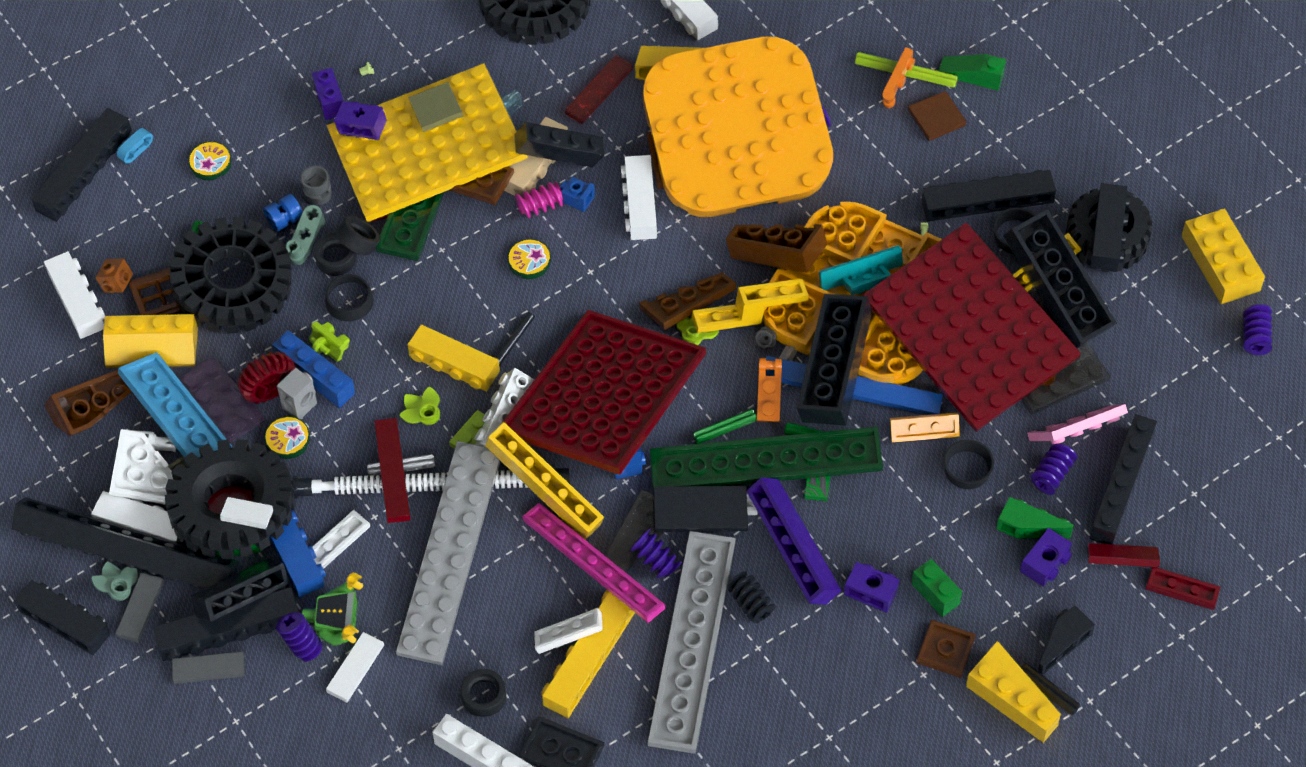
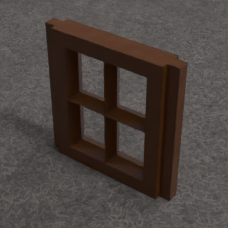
M170 268L129 281V286L140 315H175L182 312L179 303L167 304L165 296L173 294L172 289L162 291L160 283L171 280ZM156 285L157 294L142 298L140 290ZM161 298L162 307L147 311L146 302Z

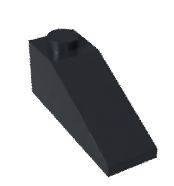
M1075 605L1069 610L1064 609L1057 616V622L1039 665L1038 672L1042 675L1087 640L1093 633L1095 624Z

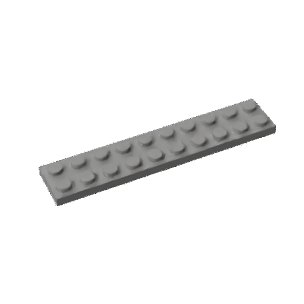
M457 441L396 650L397 656L443 666L500 464V460L487 447Z
M693 531L689 533L648 746L696 754L736 538Z

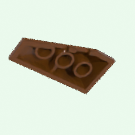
M118 370L51 395L44 406L54 425L67 435L73 436L93 427L132 391L119 376Z

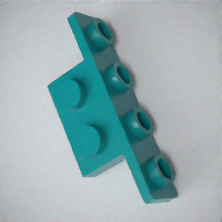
M897 245L820 270V286L824 290H829L843 285L851 295L861 294L864 291L870 290L891 275L888 270L903 265L902 248Z

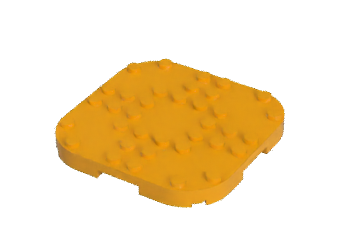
M778 37L753 38L672 54L661 59L649 71L644 83L643 105L648 126L651 129L663 187L668 198L676 207H681L693 216L715 217L735 213L740 208L775 201L780 204L803 199L817 192L826 181L833 162L832 144L810 63L801 49L793 43Z
M840 202V205L824 206L816 211L805 225V228H814L815 224H822L827 241V246L808 273L784 268L777 269L769 282L803 279L809 295L808 300L765 307L763 313L765 327L774 330L777 335L776 340L789 347L793 346L795 347L794 350L809 356L824 294L851 295L843 285L829 290L822 289L819 277L820 270L899 245L902 248L903 265L888 270L892 275L942 239L927 232L922 236L886 220L887 214L860 203ZM864 291L861 294H855L854 296H863V294H865L867 291ZM872 310L858 376L897 385L910 382L923 369Z

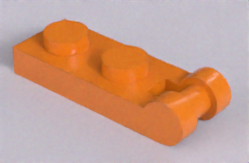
M905 47L883 91V105L886 108H892L895 105V94L898 88L902 89L904 86L907 70L911 71L914 66L915 59L913 58L912 49Z
M759 358L757 422H780L782 359L767 361L766 358ZM766 369L775 370V376H766Z

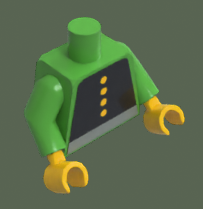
M354 572L349 574L346 582L324 595L318 596L316 609L302 610V615H304L305 619L309 623H314L317 636L332 646L346 642L355 643V633L359 632L355 628L358 602L356 593L353 590L354 588L361 590L363 584L358 582L362 576Z

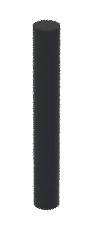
M528 312L496 355L495 358L499 360V366L534 320L535 316L532 313Z

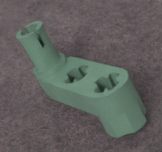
M310 205L304 209L292 240L286 244L290 261L295 265H301L307 260L320 228H323L325 225L323 213L316 205ZM308 231L310 237H306L303 240L301 234H305Z

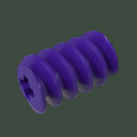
M1252 305L1243 312V347L1246 352L1253 355H1265L1272 350V310L1267 305Z
M1057 443L1051 445L1049 451L1046 452L1045 457L1031 475L1034 486L1047 495H1053L1055 488L1060 486L1059 482L1063 481L1064 475L1068 474V468H1072L1073 462L1077 461V455L1074 450L1064 444Z
M649 528L633 543L630 550L635 551L639 549L637 557L646 556L643 564L652 563L651 572L659 570L656 578H666L682 562L677 561L673 563L676 555L671 554L667 556L670 549L668 547L660 549L663 541L654 542L657 535L655 533L648 535Z
M292 612L279 619L276 629L296 657L307 662L313 660L321 653L323 644L304 615Z

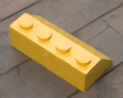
M194 314L105 316L103 331L105 367L119 368L156 352L169 367L195 366L198 327Z

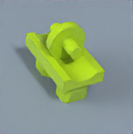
M317 321L312 323V333L309 336L310 343L313 344L312 349L318 354L323 352L325 355H329L336 362L340 361L343 351L349 347L350 339L344 334L336 337L334 335V326L329 322L322 325Z

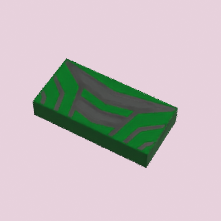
M830 476L807 478L804 499L827 502Z

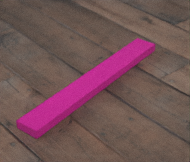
M538 503L522 516L523 521L647 623L665 609L663 602L542 504Z

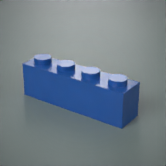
M289 330L272 344L274 352H284L288 355L298 370L302 373L307 372L312 377L314 389L338 408H341L355 394L353 380Z
M291 510L292 519L288 526L283 525L284 533L277 540L269 536V539L280 561L284 563L286 573L300 598L325 587L323 577L326 574L322 565L316 564L314 560L317 558L315 551L311 545L307 547L305 543L308 540L302 527L298 529L296 525L298 522L294 510Z

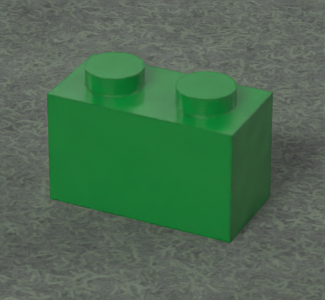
M932 559L913 571V587L941 617L960 605L962 591Z

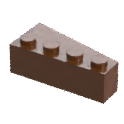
M774 224V226L764 228L763 225H735L726 237L731 259L808 273L827 246L822 224H815L814 228H805L804 224H795V228H783V225Z

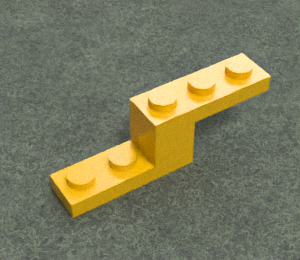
M803 279L738 287L735 305L693 310L692 319L697 333L758 325L762 323L765 307L804 302L808 300L809 295Z

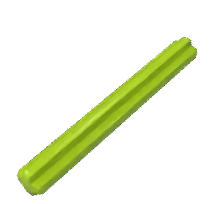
M858 52L855 58L857 65L893 73L898 61ZM915 65L911 71L907 70L905 74L907 77L952 88L956 86L958 80L956 75Z

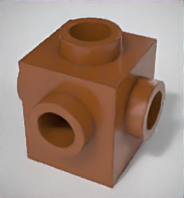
M124 258L105 259L95 278L104 293H123L133 273Z

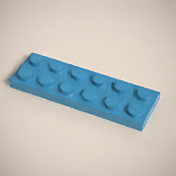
M157 352L119 367V376L183 457L192 452L199 458V447L210 444L213 451L218 450L217 441L227 440Z

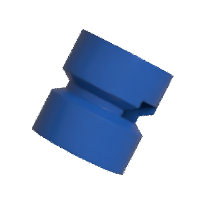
M291 193L280 198L279 203L272 202L263 207L264 215L275 232L288 227V222L295 223L299 221L303 213L299 203Z

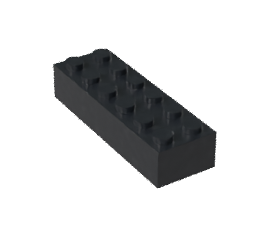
M1048 209L1017 225L1003 236L1058 328L1076 348L1117 324Z
M824 294L797 404V411L803 423L846 426L872 316V308L868 296Z

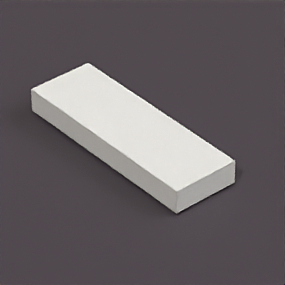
M352 510L312 546L317 557L314 559L316 564H321L324 569L370 527V523L355 510Z
M596 608L535 631V650L540 654L602 631L601 611Z
M363 632L326 688V692L347 703L384 647V642Z

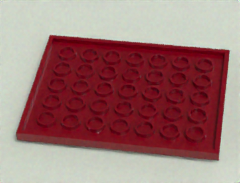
M967 222L863 294V296H868L873 312L975 432L1081 356L1079 350Z
M587 310L503 422L526 443L620 475L706 355V348Z

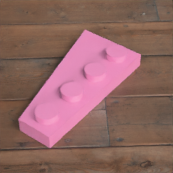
M1126 404L1110 405L1086 413L1087 418L1085 416L1074 417L1066 420L1067 423L1046 426V431L1034 430L1027 434L1029 441H1051L1052 444H1057L1065 441L1064 437L1066 436L1075 437L1082 435L1084 429L1093 430L1102 427L1101 423L1105 421L1107 423L1118 421L1120 416L1128 413Z

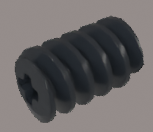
M743 571L728 582L727 590L732 593V597L737 600V604L742 607L748 619L753 621V623H758L766 619L775 610L776 606L775 604H769L771 600L769 597L762 598L766 592L764 589L758 590L760 588L759 582L753 583L755 580L754 575L747 576V572Z

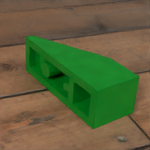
M987 54L943 57L939 71L956 75L958 81L999 91L1005 72L1006 59Z

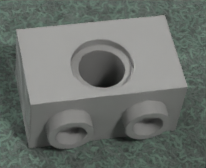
M295 368L277 385L282 409L292 417L303 418L317 404L313 379L307 372L302 373Z

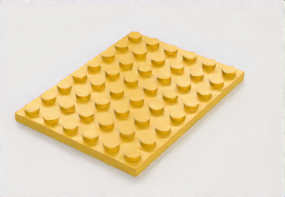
M484 63L377 105L383 108L387 119L379 140L342 135L338 133L335 122L327 125L367 222L450 190L456 185L465 184L475 180L477 177L480 178L490 172H495L528 159L527 155L516 153L514 134L517 131ZM448 82L463 117L423 132L408 97Z

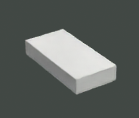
M227 497L220 518L221 521L266 529L273 512V507L271 505Z

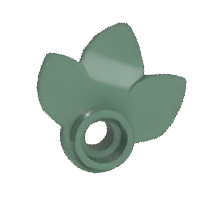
M107 561L103 566L102 574L92 577V583L97 590L108 593L114 600L121 601L130 596L131 587L138 580V572L136 568L125 567L121 571L114 564Z

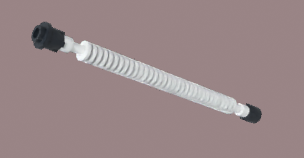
M553 468L570 484L569 468ZM501 470V475L497 471L494 482L496 489H499V484H501V488H505V484H507V488H511V484H513V488H517V483H519V488H523V482L514 473L511 475L510 470H507V475H505L504 470ZM424 473V478H422V474H418V478H416V474H412V478H410V474H406L407 492H410V487H412V491L416 492V487H418V492H422V487H424V491H428V487H430V491H434L436 486V491H440V486H442L443 491L447 477L445 473H442L441 477L439 473H436L435 477L433 473H430V478H428L427 473ZM370 475V480L368 476H364V480L362 476H358V480L356 476H353L352 481L350 476L346 477V481L345 477L341 476L340 481L339 477H335L334 481L328 482L312 480V477L298 478L293 476L291 481L294 499H297L298 496H313V493H322V491L335 490V495H339L340 490L341 495L345 494V490H347V494H351V490H353V494H357V489H359V494H363V489L365 494H369V489L371 493H375V489L377 493H381V489L383 491L380 475H376V480L374 475Z

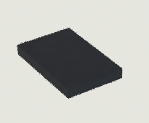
M538 716L518 757L535 767H595L605 742Z

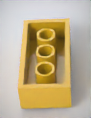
M1225 208L1185 221L1182 238L1220 304L1261 291L1265 275Z

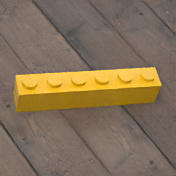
M505 422L488 437L485 447L582 538L586 540L601 525L604 516Z
M608 590L603 594L602 603L598 608L602 613L603 630L578 639L575 646L571 645L565 656L566 660L563 664H559L556 667L553 680L544 686L541 693L543 706L566 718L570 717L635 614L633 610Z

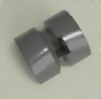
M316 165L306 168L301 175L306 201L316 206L326 204L332 197L329 173L322 166Z

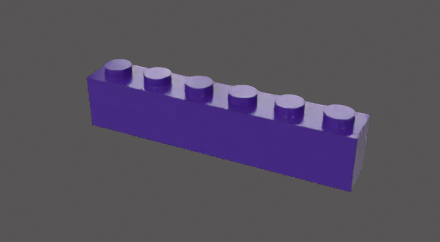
M761 477L746 492L809 604L827 605L842 590L779 479Z

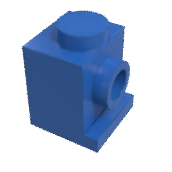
M571 177L569 182L565 180L560 187L563 203L582 212H585L595 198L594 184H587L574 177Z

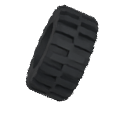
M1098 188L1090 190L1089 194L1087 192L1082 194L1073 203L1066 227V234L1069 233L1082 249L1076 256L1079 257V261L1083 265L1091 264L1094 230L1090 225L1095 223ZM1127 191V195L1131 196L1129 209L1125 208V213L1129 214L1127 227L1123 226L1127 232L1125 245H1121V250H1125L1123 263L1118 264V269L1114 272L1122 271L1123 267L1128 269L1142 259V256L1147 251L1153 222L1152 217L1149 215V209L1146 205L1143 206V201L1140 198H1134V194Z

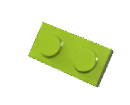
M477 410L449 441L450 446L455 449L457 441L475 445V436L485 423L483 421L485 414Z

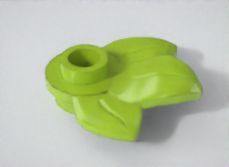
M687 317L676 323L677 330L682 333V339L699 345L703 339L716 337L719 333V330L697 333L692 317Z
M431 387L424 391L422 397L405 394L404 404L406 410L400 413V417L407 423L435 424L440 418V410L438 408L440 403L439 395Z

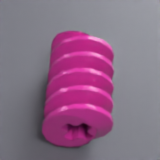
M556 181L555 186L551 182L547 183V189L543 185L539 186V192L532 188L531 195L527 191L523 192L522 197L519 194H515L520 214H525L528 219L531 218V211L536 216L539 215V208L546 213L547 205L552 210L555 209L556 202L560 207H563L562 193Z

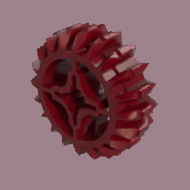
M279 351L269 352L265 356L262 354L258 359L254 358V361L248 363L247 367L241 370L242 373L238 376L237 384L241 395L250 403L255 404L260 402L266 403L270 399L273 401L275 397L279 396L277 385L296 368L293 360L284 352L280 353Z

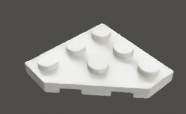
M121 429L109 495L165 504V495H167L165 488L168 479H173L172 471L160 453L151 446L149 439L144 433Z

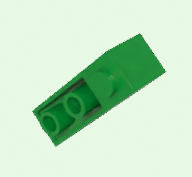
M1009 497L998 519L996 530L1017 539H1040L1049 528L1063 538L1070 539L1074 525L1064 518H1057L1048 514L1044 509L1034 508L1027 505L1023 500Z

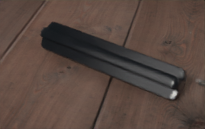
M1024 663L1021 666V669L1043 694L1071 715L1078 711L1080 707L1079 702L1029 664Z

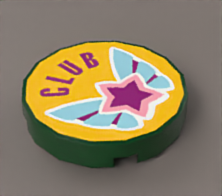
M205 142L199 144L191 151L188 163L191 171L197 178L215 180L217 177L227 174L231 168L232 158L229 149L223 144Z
M524 239L515 243L507 255L510 270L516 276H522L523 279H536L544 275L551 265L550 250L544 243L535 239Z
M285 416L270 423L265 431L264 439L268 451H274L282 459H291L305 452L307 445L310 443V434L307 425L302 420L296 417Z

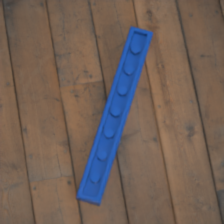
M766 356L767 361H775V359H780L771 356ZM782 359L781 383L802 387L807 364ZM766 369V376H775V370ZM857 376L852 399L923 415L939 414L943 395Z

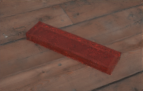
M615 55L565 109V114L583 124L633 70V65Z

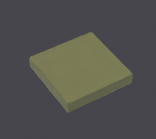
M448 82L408 97L423 132L463 117Z

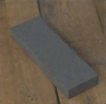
M144 573L140 574L116 631L118 638L140 642L164 584L163 578Z
M244 652L172 659L173 683L245 677Z

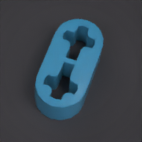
M144 128L137 130L119 147L117 157L127 164L131 163L149 147L153 140V135Z

